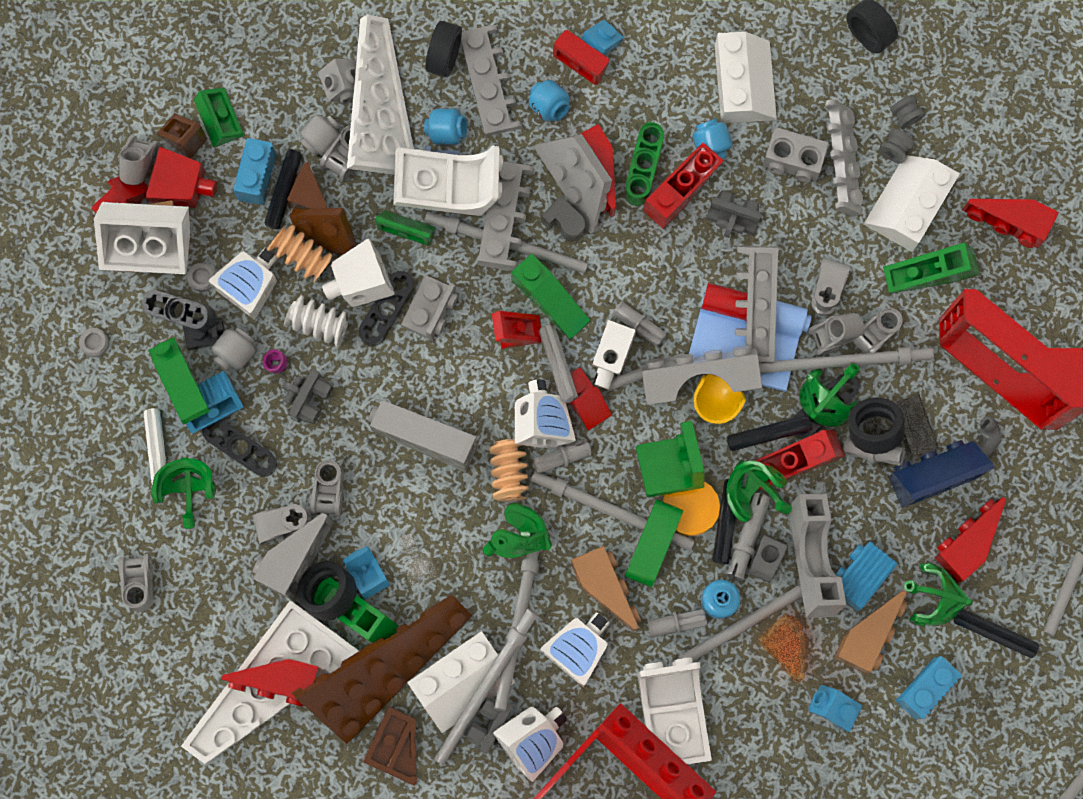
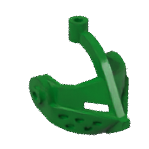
M851 363L846 368L844 376L831 391L820 383L819 377L823 373L820 369L812 370L806 376L807 380L800 388L799 399L804 412L812 421L814 420L824 426L836 427L843 425L848 420L851 409L859 402L855 400L851 405L843 403L835 394L848 379H853L860 371L857 364ZM813 393L816 394L819 402L818 406L814 402ZM824 408H826V409L836 410V412H835V413H828V412H824V411H822V410H823Z
M186 457L174 460L157 471L153 479L151 497L154 504H160L164 502L165 496L168 494L186 493V513L182 515L184 528L191 529L195 527L192 492L203 490L205 491L206 499H214L216 484L207 464L200 460ZM184 472V477L174 482L172 481V478ZM191 472L199 475L201 477V480L192 476Z
M742 459L734 467V471L731 473L727 483L726 493L728 504L733 514L740 521L747 523L753 516L749 503L752 495L760 487L772 497L776 503V511L785 515L791 512V504L784 502L779 493L767 482L770 479L778 488H783L787 484L785 477L774 467L758 461L745 462ZM746 473L748 474L745 488H743L742 482L744 474Z
M513 502L507 505L504 515L506 521L518 529L521 535L505 529L496 530L482 551L488 557L496 554L505 558H515L540 550L549 551L552 543L541 516L531 508Z
M920 564L919 569L922 573L939 576L942 582V591L919 586L911 580L906 581L904 584V589L910 594L920 592L941 597L936 610L930 615L913 613L909 622L914 623L916 626L935 627L946 624L965 606H971L973 600L969 599L962 591L955 578L936 564Z

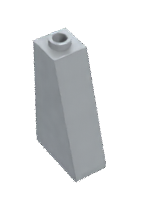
M383 400L379 407H373L368 418L373 432L465 473L478 448L476 436Z

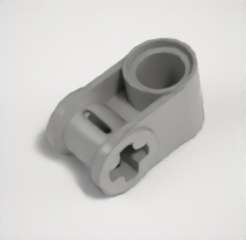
M351 125L346 126L320 161L321 168L330 169L339 175V179L343 182L354 171L353 169H347L349 151L347 142L350 139Z
M134 135L129 136L125 146L119 153V177L123 183L135 185L145 180V177L155 164L160 147L159 141L151 143L138 140Z
M823 258L819 274L816 278L817 283L811 300V306L815 313L827 316L834 312L840 300L850 271V265ZM823 295L829 297L828 303L823 302Z
M894 308L881 310L869 322L864 323L862 335L851 342H854L863 353L878 352L902 326V315ZM881 318H890L894 322V328L887 329L883 327Z
M848 313L832 316L810 327L808 332L813 335L818 347L817 355L824 356L841 349L843 345L861 336L864 324L858 314Z
M323 460L316 466L314 486L310 500L311 515L329 513L334 514L335 517L341 516L344 473L342 468L333 460ZM328 467L336 468L337 475L335 479L328 482L324 481L322 477L323 471Z
M297 504L266 510L252 515L260 545L270 543L271 539H276V541L284 539L312 520L309 511ZM295 512L303 515V518L299 519V525L290 522V519L294 518Z
M144 554V557L133 559L119 557L118 568L123 603L136 612L147 611L152 606L154 600L153 562L151 555ZM142 590L144 592L143 600L138 604H133V594L136 591Z

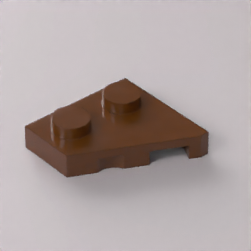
M344 208L293 209L289 215L292 224L296 226V235L300 232L305 233L304 241L313 239L314 245L322 246L340 255H344L357 246Z
M387 707L362 762L415 786L417 783L416 719L391 707Z

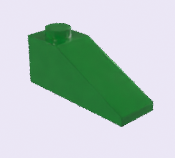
M965 242L883 266L889 294L954 283L980 275L974 248Z
M532 253L511 272V281L569 340L591 321L554 275Z
M173 337L165 342H161L149 349L148 352L183 425L210 412L190 364L175 338Z
M330 577L324 580L315 592L314 602L317 605L329 602L335 596L339 583ZM357 595L346 613L337 618L370 643L377 641L381 637L384 640L397 633L396 628L399 627L394 621Z

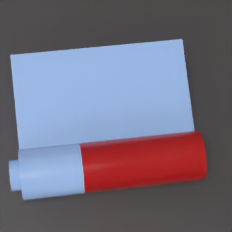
M708 282L689 351L693 358L704 356L705 352L711 350H721L722 353L733 352L735 347L746 346V336L735 335V329L747 328V308L736 307V300H747V292ZM777 301L775 361L794 359L799 337L802 331H808L812 316L807 315V308ZM791 371L761 373L762 386L786 392Z

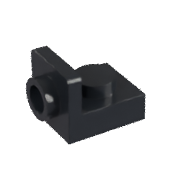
M216 316L214 326L207 331L183 326L188 351L213 346L225 331L222 318H217Z

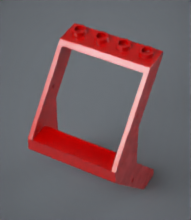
M964 289L939 317L940 346L1040 430H1058L1083 413V348L1046 347L977 289ZM970 326L974 327L1028 373H1018L970 334L967 329Z
M620 703L533 799H542L595 739L602 743L661 799H712L717 792Z

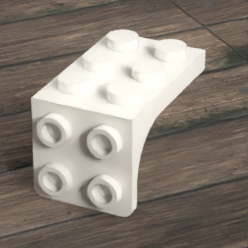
M493 145L488 151L475 155H453L398 147L395 152L393 205L482 216L497 199H500L502 194L499 172L502 169L503 156L499 155V146Z
M692 658L674 660L672 662L673 666L663 667L662 662L645 664L643 671L637 674L645 726L686 764L712 761L700 690V662L693 663Z

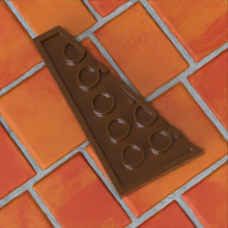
M450 595L422 612L420 619L410 625L404 623L396 628L397 633L385 640L381 637L342 661L341 667L328 675L324 672L315 678L316 682L304 690L300 687L293 691L292 694L342 741L348 744L472 615L453 595Z

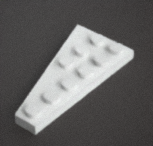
M367 14L360 19L347 169L395 175V152L397 148L414 149L389 20L388 18Z
M290 600L238 671L292 659L322 668L320 675L324 672L328 675L340 668L342 661L359 652V650ZM227 684L181 747L202 763L208 764L290 704L286 703L287 697L275 694V698L270 699L258 696V689L246 687L245 692L227 688Z

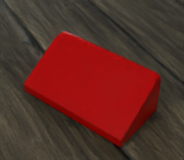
M564 30L553 45V57L592 84H599L609 64V58L568 30Z

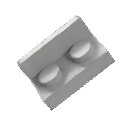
M425 275L403 319L401 327L433 341L435 334L440 336L447 321L443 319L447 309L453 310L459 297L456 294V285L451 282L447 285Z

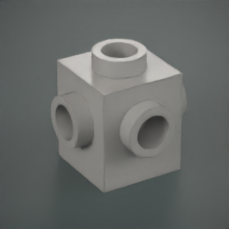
M334 58L318 72L328 102H341L343 105L353 102L356 60Z

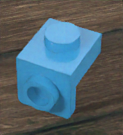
M602 20L585 31L581 40L605 55L616 48L624 37L607 21Z
M368 546L354 551L350 556L343 559L345 567L354 577L356 586L364 600L390 586Z
M820 685L812 698L808 710L825 718L837 727L850 732L862 705L839 690Z

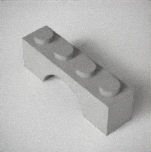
M738 346L733 348V352L722 353L721 350H711L705 352L704 356L694 358L692 354L676 356V360L664 362L663 358L651 359L647 361L646 365H642L647 405L676 401L678 391L684 382L699 374H712L722 378L731 387L733 392L762 388L756 348L751 349L750 346Z
M799 494L791 503L792 510L789 513L805 615L806 618L835 617L846 606L842 577L834 574L828 559L827 538L831 524V515L827 494Z

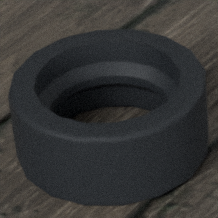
M862 0L847 13L846 21L853 36L872 53H881L898 38L897 27L892 17L884 7L874 0Z
M445 21L437 23L427 51L426 72L449 77L461 44V26Z
M879 397L868 398L857 403L850 411L848 417L850 440L861 451L870 454H883L895 449L902 442L905 434L903 411L891 400ZM870 417H884L894 423V427L889 432L881 435L866 434L859 429V425Z
M322 561L309 567L302 575L298 583L297 598L299 604L315 618L323 621L334 620L344 615L352 606L356 597L357 586L354 577L338 563ZM337 576L339 578V588L335 596L329 602L317 606L314 598L318 586L327 578Z

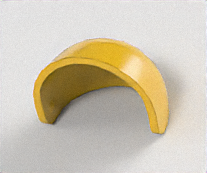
M703 374L695 389L694 408L698 415L707 422L715 424L726 423L735 418L745 404L746 396L742 391L733 392L731 387L722 378L712 374Z

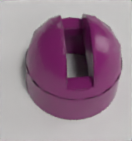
M273 349L264 355L263 366L267 371L279 374L287 369L288 358L281 351ZM272 361L280 362V364L272 365Z

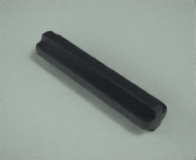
M288 149L264 221L268 228L276 230L280 228L288 203L287 198L292 190L302 159L301 152Z
M804 415L728 435V447L731 451H736L812 430V423L810 417Z
M725 479L712 557L713 562L722 565L728 564L730 560L736 516L733 514L727 501L726 490L729 479Z
M962 609L954 617L955 624L1029 658L1035 657L1039 650L1037 642L965 609Z

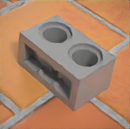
M774 127L763 166L768 167V171L774 174L782 175L788 173L795 175V179L801 182L809 183L811 180L816 182L829 142ZM777 149H782L787 153L788 156L783 158L779 157L775 154L774 151ZM809 157L815 164L806 165L801 158Z

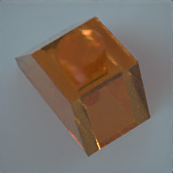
M783 614L756 641L797 684L805 678V635L801 632L803 626L794 616L788 617L786 614Z

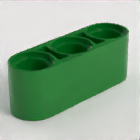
M655 122L645 123L638 134L625 187V199L633 206L644 205L646 199L650 196L664 139L663 128ZM653 135L657 138V141L649 143L644 137ZM645 160L651 164V167L643 169L637 163ZM639 186L645 192L641 195H636L630 189Z
M658 499L655 500L624 577L652 588L681 519L682 509Z

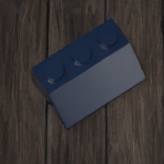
M963 440L946 446L948 451L937 454L935 450L920 456L921 462L911 465L910 461H906L902 466L893 467L895 472L888 476L903 509L981 478L994 469V465L974 441L964 444Z

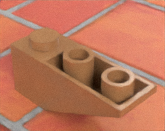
M603 546L571 559V565L581 589L631 631H637L639 628L637 623L641 622L636 607L634 605L630 607L625 596L629 595V591L624 579L618 580L614 569L618 566L611 551L606 553Z
M903 590L897 593L846 631L834 659L865 674L871 673L872 669L877 670L884 656L880 651L884 643H890L896 628L892 626L896 616L901 617L907 607L908 601L904 600L907 592Z

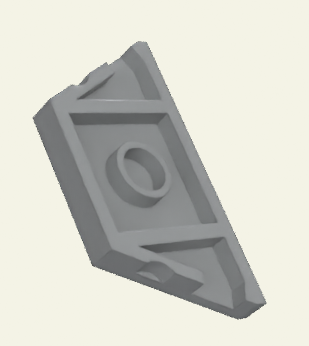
M579 134L536 144L534 149L572 207L583 216L585 227L589 233L593 234L599 231L601 224L598 223L600 212L605 211L607 193L610 191L612 179L583 135Z

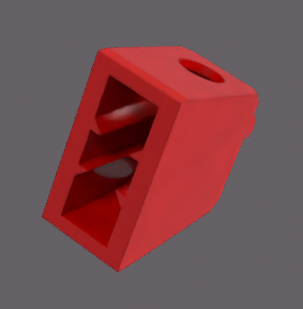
M159 147L146 199L150 204L172 200L174 206L196 208L199 195L215 197L218 182L204 178L206 171L200 162Z

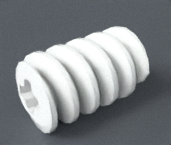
M300 295L291 304L285 317L284 327H288L292 323V330L299 331L303 327V334L308 336L313 331L315 339L319 340L324 335L325 343L329 344L334 340L335 346L339 347L348 327L346 312L343 311L337 318L335 317L336 308L332 307L328 313H325V304L322 303L318 309H314L315 300L311 299L307 305H304V296Z

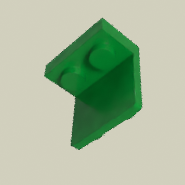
M692 421L680 423V434L676 435V438L636 446L637 458L648 498L704 488V467Z

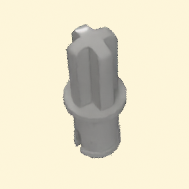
M621 301L613 311V317H616L628 327L635 329L639 335L653 345L658 346L665 339L666 333L646 319V314L641 315L624 301Z
M586 439L564 447L559 445L556 451L534 458V467L538 473L561 465L566 468L568 464L590 457L591 449Z
M699 609L680 614L673 612V615L653 620L649 619L647 622L650 636L654 638L676 632L677 635H681V631L704 627L707 625L705 611Z

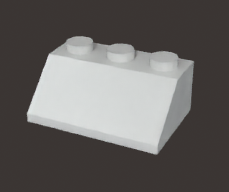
M748 32L718 33L715 42V57L721 122L737 123L777 120L770 41Z
M906 155V159L898 165L864 225L913 252L960 173L935 159Z
M101 203L94 217L99 270L186 274L190 241L189 207Z
M482 631L407 682L441 733H444L456 724L498 657V654ZM501 675L486 698L493 699L497 696Z

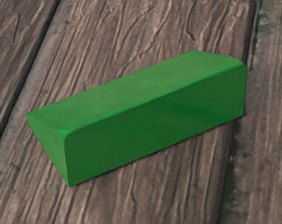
M225 87L200 90L194 102L213 148L243 137L244 133Z
M386 210L377 215L375 219L378 230L426 246L431 244L436 231L434 226Z

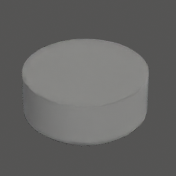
M197 263L189 269L187 281L195 291L206 292L212 289L208 281L216 273L209 264Z
M89 328L81 334L79 346L87 356L99 357L108 350L109 338L101 329Z

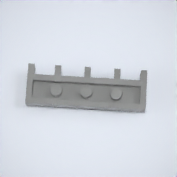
M496 25L463 31L461 45L485 137L523 128L521 121L510 122L507 108L516 106L517 103L515 98L504 99L500 82L510 80L509 73L498 74L494 57L503 55V49L501 47L491 49L488 37L489 34L498 32Z
M834 99L826 100L825 107L829 109L830 124L827 127L828 132L831 133L833 147L830 157L834 160L836 177L833 179V185L837 187L838 197L835 207L836 210L849 216L862 215L861 205L863 204V196L858 182L860 168L856 162L855 153L858 145L853 133L855 117L851 108Z
M503 161L502 169L499 172L502 194L500 199H497L486 212L478 265L511 271L518 266L516 261L508 260L510 247L520 248L522 244L521 239L511 236L514 222L523 223L526 220L524 213L516 212L518 197L528 198L530 196V189L520 187L522 174L533 175L534 168L532 166Z
M737 246L738 253H749L748 271H738L736 273V278L748 279L747 300H736V307L747 308V328H736L735 335L746 336V346H750L751 349L756 348L759 362H775L778 246Z

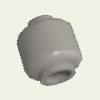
M316 115L302 128L301 136L303 138L300 141L314 156L318 154L323 156L339 136L338 130L341 126L330 115L327 118H324L322 115Z
M239 328L235 330L227 329L212 347L213 353L217 356L214 361L226 371L230 367L235 370H241L255 353V348L252 345L255 341Z

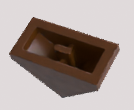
M176 113L157 132L158 136L190 159L207 141V137L198 122Z
M307 162L302 165L287 198L289 206L292 209L327 208L310 165Z

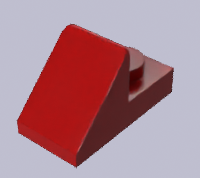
M119 176L110 179L107 183L111 189L91 209L97 213L102 202L139 204L146 198L148 185L144 181L135 185L126 184L120 180Z
M508 311L492 313L496 342H501V349L542 343L539 334L541 329L539 315Z
M578 368L570 373L578 397L569 404L589 431L611 417L612 414L597 386L594 387L583 370Z

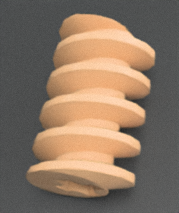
M291 225L286 229L283 227L268 246L267 251L277 247V258L286 254L285 264L288 266L294 261L297 262L294 271L298 272L305 268L304 278L307 279L314 275V283L331 261L332 254L327 253L322 257V246L312 250L313 239L303 243L305 233L300 232L294 236L296 226Z
M515 439L495 442L494 444L496 445L489 449L491 454L496 455L490 460V463L497 467L491 471V475L498 478L492 482V487L499 490L493 493V499L502 502L528 499L521 496L522 492L529 490L528 486L520 484V481L528 478V475L522 474L519 471L527 467V463L519 462V458L527 455L526 452L518 450V447L522 445L515 444Z

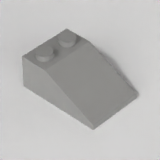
M321 513L269 550L264 558L262 556L259 557L252 571L255 573L253 579L262 586L292 601L302 575L313 563L334 524L329 516Z

